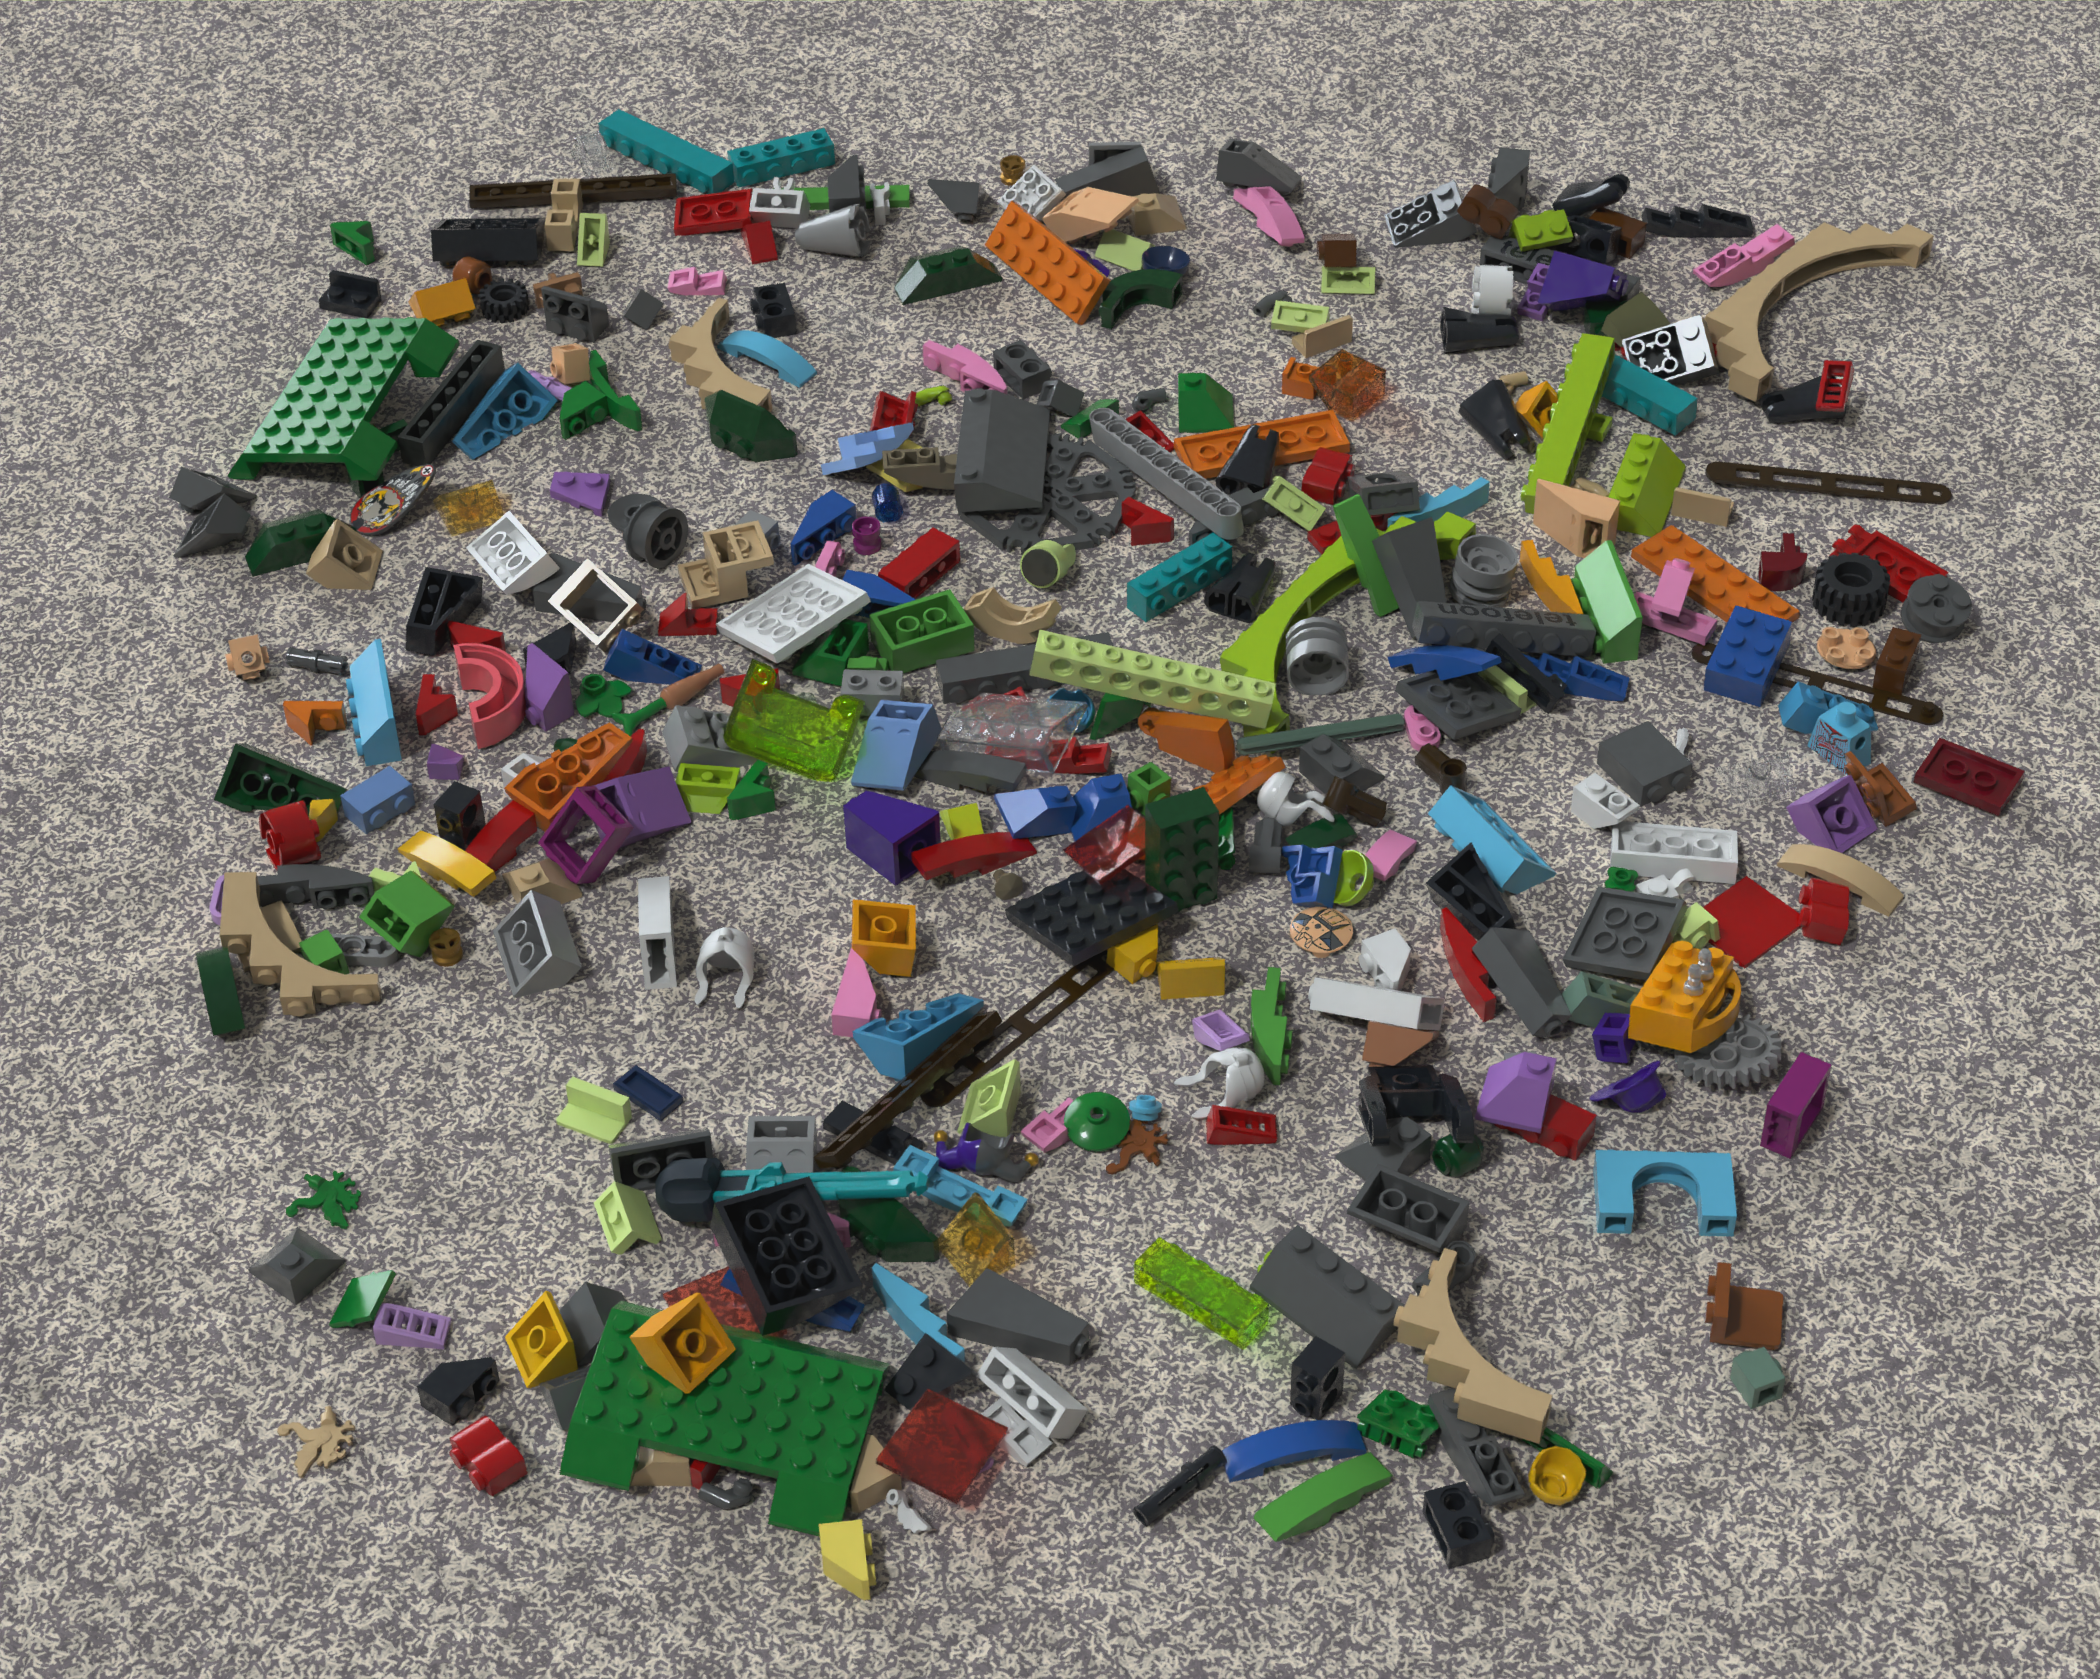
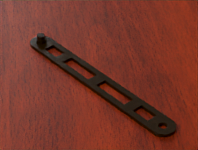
M1720 461L1708 464L1705 471L1707 478L1717 484L1725 483L1927 504H1944L1950 501L1952 496L1951 490L1948 487L1938 483ZM1736 471L1759 473V479L1736 477ZM1773 475L1821 479V485L1773 481ZM1836 481L1883 486V492L1836 487ZM1897 487L1920 489V495L1898 493ZM1933 492H1939L1942 495L1936 496L1933 494Z
M1706 643L1705 646L1696 644L1691 652L1693 659L1701 664L1708 665L1716 644ZM1709 651L1711 655L1705 656L1702 652ZM1781 663L1779 669L1810 677L1807 685L1817 686L1821 690H1823L1824 683L1828 682L1872 694L1874 696L1871 702L1845 695L1841 696L1859 704H1866L1873 711L1924 725L1938 724L1943 718L1941 708L1930 701H1921ZM1775 676L1772 683L1793 688L1797 682ZM1823 690V691L1832 693V694H1834V695L1838 694V693H1834V692H1831V691ZM1888 699L1912 705L1910 712L1907 713L1885 707Z
M1107 950L1073 966L993 1030L994 1034L989 1039L979 1042L973 1047L974 1052L970 1056L959 1060L953 1065L955 1069L950 1074L939 1078L933 1083L935 1087L931 1091L920 1096L922 1102L930 1107L947 1105L966 1090L972 1082L981 1078L1114 971L1113 967L1101 959L1102 956L1107 955ZM1088 965L1098 971L1095 976L1083 985L1071 979ZM1059 988L1070 994V996L1035 1024L1024 1017ZM1011 1026L1022 1033L986 1063L975 1056ZM961 1066H965L973 1072L956 1087L945 1080Z

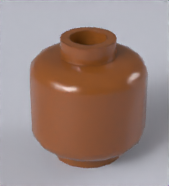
M464 257L456 263L453 269V281L466 278L471 294L478 295L480 290L484 289L485 284L491 285L492 272L490 266L481 260Z

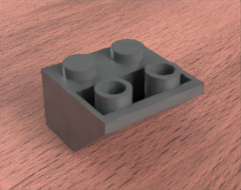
M852 155L827 178L829 213L853 204H860L859 207L863 206L866 211L864 166L858 165V155Z
M546 286L542 287L547 331L595 343L609 326L607 304L589 297Z

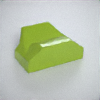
M680 763L675 782L687 812L720 814L727 804V797L740 782L741 771L737 767Z

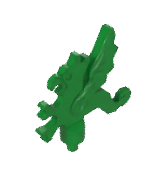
M333 1171L334 1179L332 1181H327L317 1174L313 1176L306 1174L304 1180L308 1181L309 1187L317 1191V1193L313 1197L294 1200L291 1206L286 1208V1215L288 1217L296 1216L299 1207L314 1209L323 1205L324 1219L330 1221L332 1226L347 1229L349 1225L343 1216L341 1205L346 1213H350L351 1208L357 1210L358 1206L356 1203L359 1201L358 1198L361 1197V1192L356 1190L357 1193L352 1194L351 1190H345L348 1186L354 1187L356 1183L351 1181V1178H348L347 1181L339 1182L344 1177V1172L337 1173V1171Z

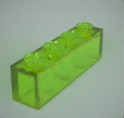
M1158 1237L1134 1261V1283L1242 1350L1268 1325L1269 1304L1261 1296L1245 1290L1232 1278L1224 1277L1214 1271L1207 1263L1202 1260H1196L1183 1252L1176 1244H1170L1161 1237Z

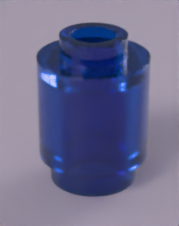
M882 483L876 486L871 497L876 518L883 523L899 520L903 514V508L897 488L889 483Z

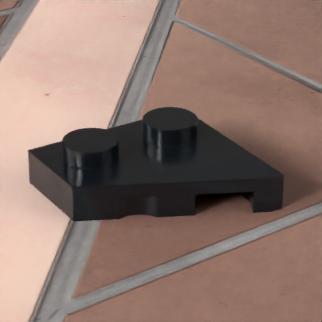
M925 1333L884 1390L908 1410L915 1412L928 1405L932 1399L951 1392V1387L965 1379L969 1381L974 1379L978 1373L932 1336Z

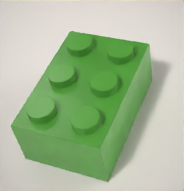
M950 589L869 614L871 641L880 656L887 659L890 671H903V673L934 664L939 659L956 657L975 651L974 624Z

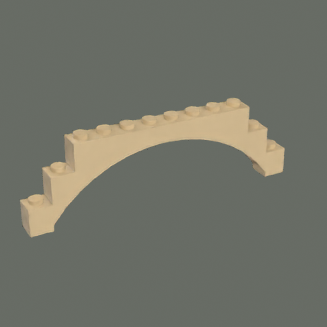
M1825 222L1815 230H1811L1805 238L1797 241L1790 250L1782 253L1775 262L1767 265L1765 270L1754 276L1750 282L1742 288L1740 287L1735 294L1727 300L1725 299L1720 306L1706 315L1705 321L1708 325L1712 343L1716 344L1715 350L1717 351L1716 359L1718 365L1729 370L1728 389L1754 402L1771 390L1775 367L1767 363L1762 353L1758 339V327L1768 310L1783 296L1812 280L1846 270L1878 266H1911L1917 268L1930 256L1934 235L1907 223L1892 234L1867 223H1864L1857 230H1853L1851 234Z

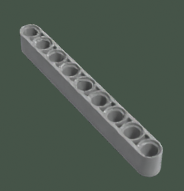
M1098 408L1090 413L1092 436L1097 445L1221 538L1232 540L1243 535L1244 526L1239 503L1113 410Z

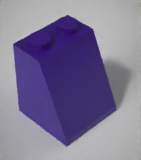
M1554 250L1538 303L1553 311H1563L1585 307V304L1589 302L1620 301L1621 295L1624 296L1628 289V275L1615 267Z
M867 790L843 805L846 848L895 886L918 871L912 862L911 852L941 843L939 812L935 809Z

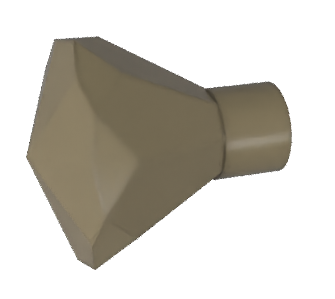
M1002 869L994 872L993 877L996 880L994 891L998 898L1008 900L1020 894L1023 889L1021 877L1015 873H1005Z

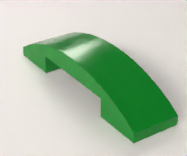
M596 350L591 351L589 356L592 386L606 395L609 416L627 428L635 431L643 430L640 408L630 395L620 398L609 385L607 364Z

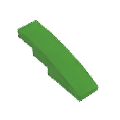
M1356 494L1334 505L1333 509L1347 556L1354 560L1361 586L1368 590L1374 613L1382 617L1398 609L1399 606L1372 543L1374 539L1380 536L1361 496Z
M1368 1452L1342 1462L1284 1493L1256 1512L1254 1519L1275 1542L1326 1525L1329 1523L1333 1513L1359 1504L1363 1494L1387 1486L1393 1475Z

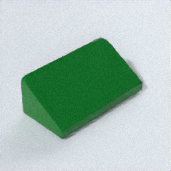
M1100 399L1061 424V428L1078 439L1080 437L1084 438L1092 433L1090 413L1098 408H1109L1119 415V400Z

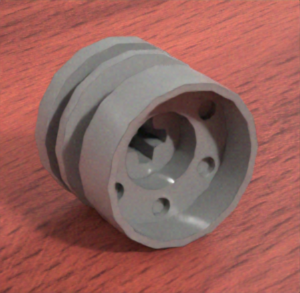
M1479 534L1463 539L1458 546L1455 567L1453 568L1449 591L1453 599L1459 604H1462L1463 599L1467 598L1489 607H1503L1509 599L1512 579L1514 578L1518 563V554L1514 547L1506 540L1493 535Z
M1310 617L1298 621L1286 634L1287 679L1291 687L1301 694L1329 695L1344 687L1349 679L1347 634L1344 628L1336 621L1325 617Z

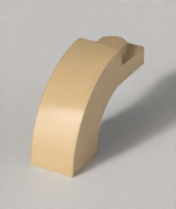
M992 587L973 594L963 609L974 626L987 635L1017 644H1028L1037 641L1039 630H1047L1056 622L1055 618L1062 607L1056 599L1033 607L1017 606L1005 600Z

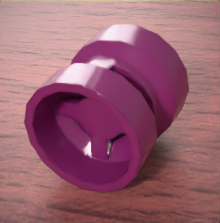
M860 517L852 523L853 548L858 554L873 555L881 549L882 543L879 536L881 527L876 518Z

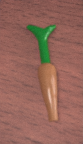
M718 663L705 671L681 679L665 687L661 691L659 699L637 712L630 714L613 713L612 718L615 722L622 724L624 732L631 736L638 725L665 708L672 710L675 705L682 706L714 679L724 674V668Z

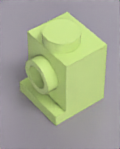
M1694 903L1687 909L1671 944L1677 941H1688L1693 945V948L1702 949L1710 939L1714 942L1720 939L1718 920L1700 904Z

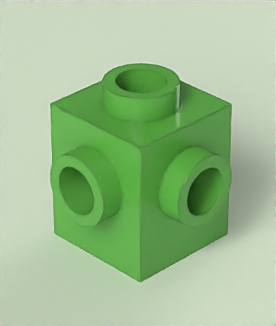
M1152 762L1128 774L1127 789L1130 795L1131 806L1144 816L1145 804L1170 797L1172 778Z

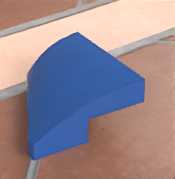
M1304 844L1282 847V856L1288 858L1290 867L1286 871V875L1292 885L1290 893L1293 904L1310 908H1333L1342 849L1336 846L1310 848Z

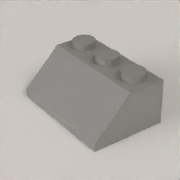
M530 890L493 930L513 997L518 998L563 987L582 967L561 903L536 891Z

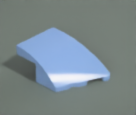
M913 422L838 438L842 460L821 464L823 475L863 467L883 458L882 451L897 449L914 430Z

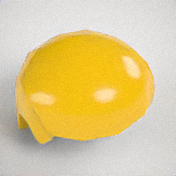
M1553 1446L1543 1449L1538 1453L1531 1465L1528 1482L1533 1494L1543 1502L1561 1506L1574 1500L1578 1495L1586 1477V1470L1581 1458L1568 1448Z

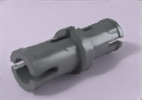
M290 647L286 654V664L288 666L308 668L311 672L327 671L344 675L348 668V658L346 656L330 655L324 653L323 650L307 651Z

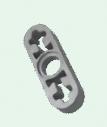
M331 934L343 953L351 947L360 948V951L356 954L344 953L347 965L388 967L398 959V950L383 937Z

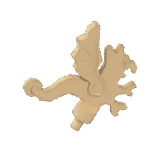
M326 1406L325 1412L321 1414L320 1428L308 1430L299 1422H291L280 1425L277 1433L279 1436H287L290 1431H295L299 1439L306 1443L303 1445L302 1450L296 1452L297 1459L294 1462L299 1478H303L315 1461L318 1466H322L324 1463L326 1469L331 1463L344 1458L346 1451L343 1450L339 1453L338 1451L341 1448L338 1444L340 1442H347L349 1446L353 1444L351 1441L353 1440V1435H343V1433L348 1430H355V1426L352 1425V1421L349 1419L341 1427H337L336 1414L332 1412L331 1406Z

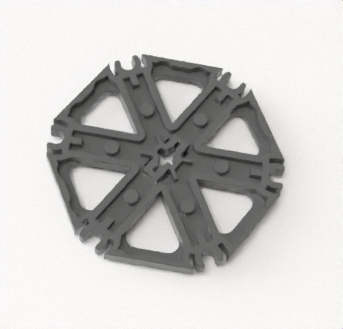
M1062 433L1052 434L1048 437V447H1051L1053 450L1046 461L1043 507L958 512L961 520L1002 551L1003 547L1007 544L1008 553L1014 547H1021V555H1023L1027 549L1043 540H1052L1061 546L1073 544L1075 550L1094 548V545H1101L1100 535L1108 539L1112 538V533L1116 535L1122 523V502L1128 496L1133 499L1136 496V484L1133 482L1131 470L1089 439H1087L1084 445L1083 437H1080L1077 442L1073 443L1070 442V434L1064 435L1063 441ZM1086 455L1093 456L1110 469L1106 473L1072 477L1081 458ZM1118 497L1112 512L1107 516H1099L1081 503ZM1019 511L1012 526L1006 530L998 529L982 517L983 515ZM1051 516L1075 533V535L1066 537L1040 538Z

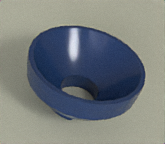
M1155 246L1145 250L1142 254L1143 269L1167 270L1180 273L1182 276L1188 271L1190 264L1189 255L1176 247Z

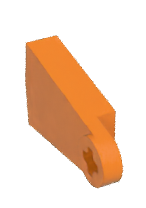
M1154 707L1146 708L1138 717L1140 729L1143 733L1157 738L1160 750L1214 773L1227 770L1233 766L1235 743L1228 719L1161 711Z

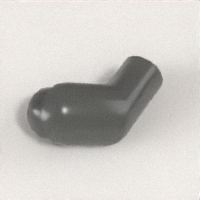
M1277 291L1262 298L1253 307V312L1263 317L1275 306L1276 300L1292 302V298L1287 295V291Z
M1159 388L1139 392L1132 402L1134 411L1138 412L1141 410L1145 413L1153 403L1165 402L1167 400L1165 389Z
M739 1478L734 1482L733 1488L723 1490L705 1482L699 1490L698 1497L721 1509L728 1510L747 1504L753 1496L751 1492L753 1485L750 1480Z

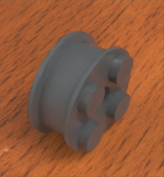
M656 500L643 502L634 512L623 532V539L628 554L635 560H646L654 568L662 569L667 567L680 556L685 547L688 537V521L685 514L679 509L667 508L662 502Z
M1941 574L1925 576L1916 580L1911 585L1907 598L1901 607V619L1908 631L1921 634L1922 641L1944 643L1955 639L1961 634L1965 621L1971 614L1972 602L1967 591L1954 580Z

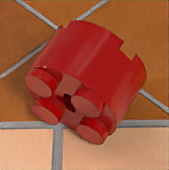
M303 800L267 810L259 815L262 840L267 839L269 848L265 850L276 870L277 866L306 864L321 859V851L315 839L320 836V830L315 819L309 820L308 810Z

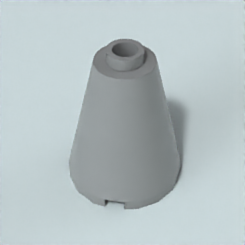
M853 204L800 223L799 228L795 231L797 244L801 245L804 250L856 257L866 256L869 252L870 240L866 241L865 233L870 232V226L865 208L863 206L859 207L860 204Z

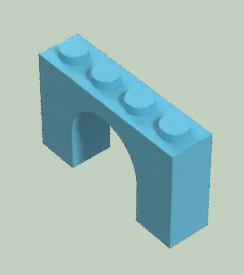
M1612 1149L1595 1151L1593 1176L1597 1233L1631 1234L1634 1217V1192L1644 1185L1664 1182L1681 1187L1694 1199L1697 1206L1699 1236H1734L1737 1212L1731 1153L1620 1151Z

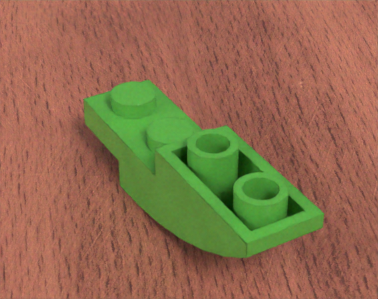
M1268 967L1265 990L1252 989L1251 1037L1255 1053L1261 1061L1265 1074L1273 1085H1280L1281 1074H1288L1289 1055L1284 1054L1285 1049L1291 1050L1293 1030H1287V1017L1283 1016V1005H1278L1279 1000L1285 1001L1286 982L1281 981V968Z

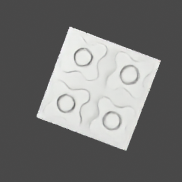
M807 564L716 625L720 634L775 663L788 660L800 648L812 644L824 632L835 629L847 617L859 613L862 607L870 603L871 600L866 591Z

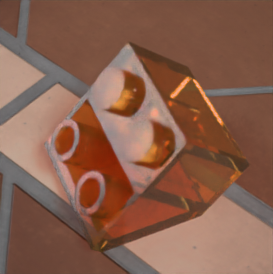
M1341 349L1310 374L1309 381L1328 410H1334L1335 414L1353 422L1385 395L1386 370Z

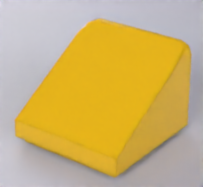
M333 799L312 800L310 802L309 820L315 819L320 830V836L315 838L316 842H319L338 821L335 801Z

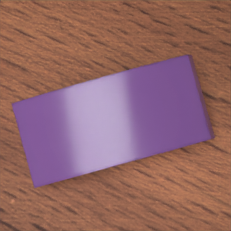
M1537 263L1527 281L1528 289L1517 307V314L1539 321L1544 320L1549 309L1539 304L1538 300L1549 269L1548 265Z

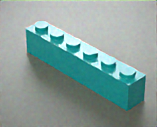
M620 109L598 123L600 143L604 146L610 147L624 156H629L643 165H648L662 174L676 173V179L679 182L694 187L702 193H720L734 183L732 162Z

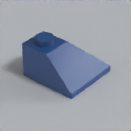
M1121 773L1093 778L1073 796L1077 807L1071 834L1077 851L1124 843V838L1127 835L1136 832L1130 795Z
M1067 786L1036 788L994 795L996 805L1013 839L1067 834L1071 832L1077 805Z

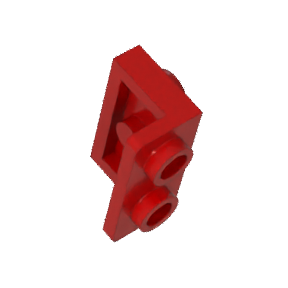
M880 391L876 397L870 431L912 422L914 427L915 422L912 419L918 409V404L915 403L917 393L911 391L905 401Z

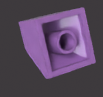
M531 643L527 648L525 684L527 709L525 714L532 725L537 724L544 731H548L574 715L569 673L536 645Z
M1851 775L1815 789L1786 807L1797 831L1816 846L1843 853L1878 829Z
M1522 1052L1490 1066L1475 1114V1120L1541 1133L1554 1086L1557 1058Z

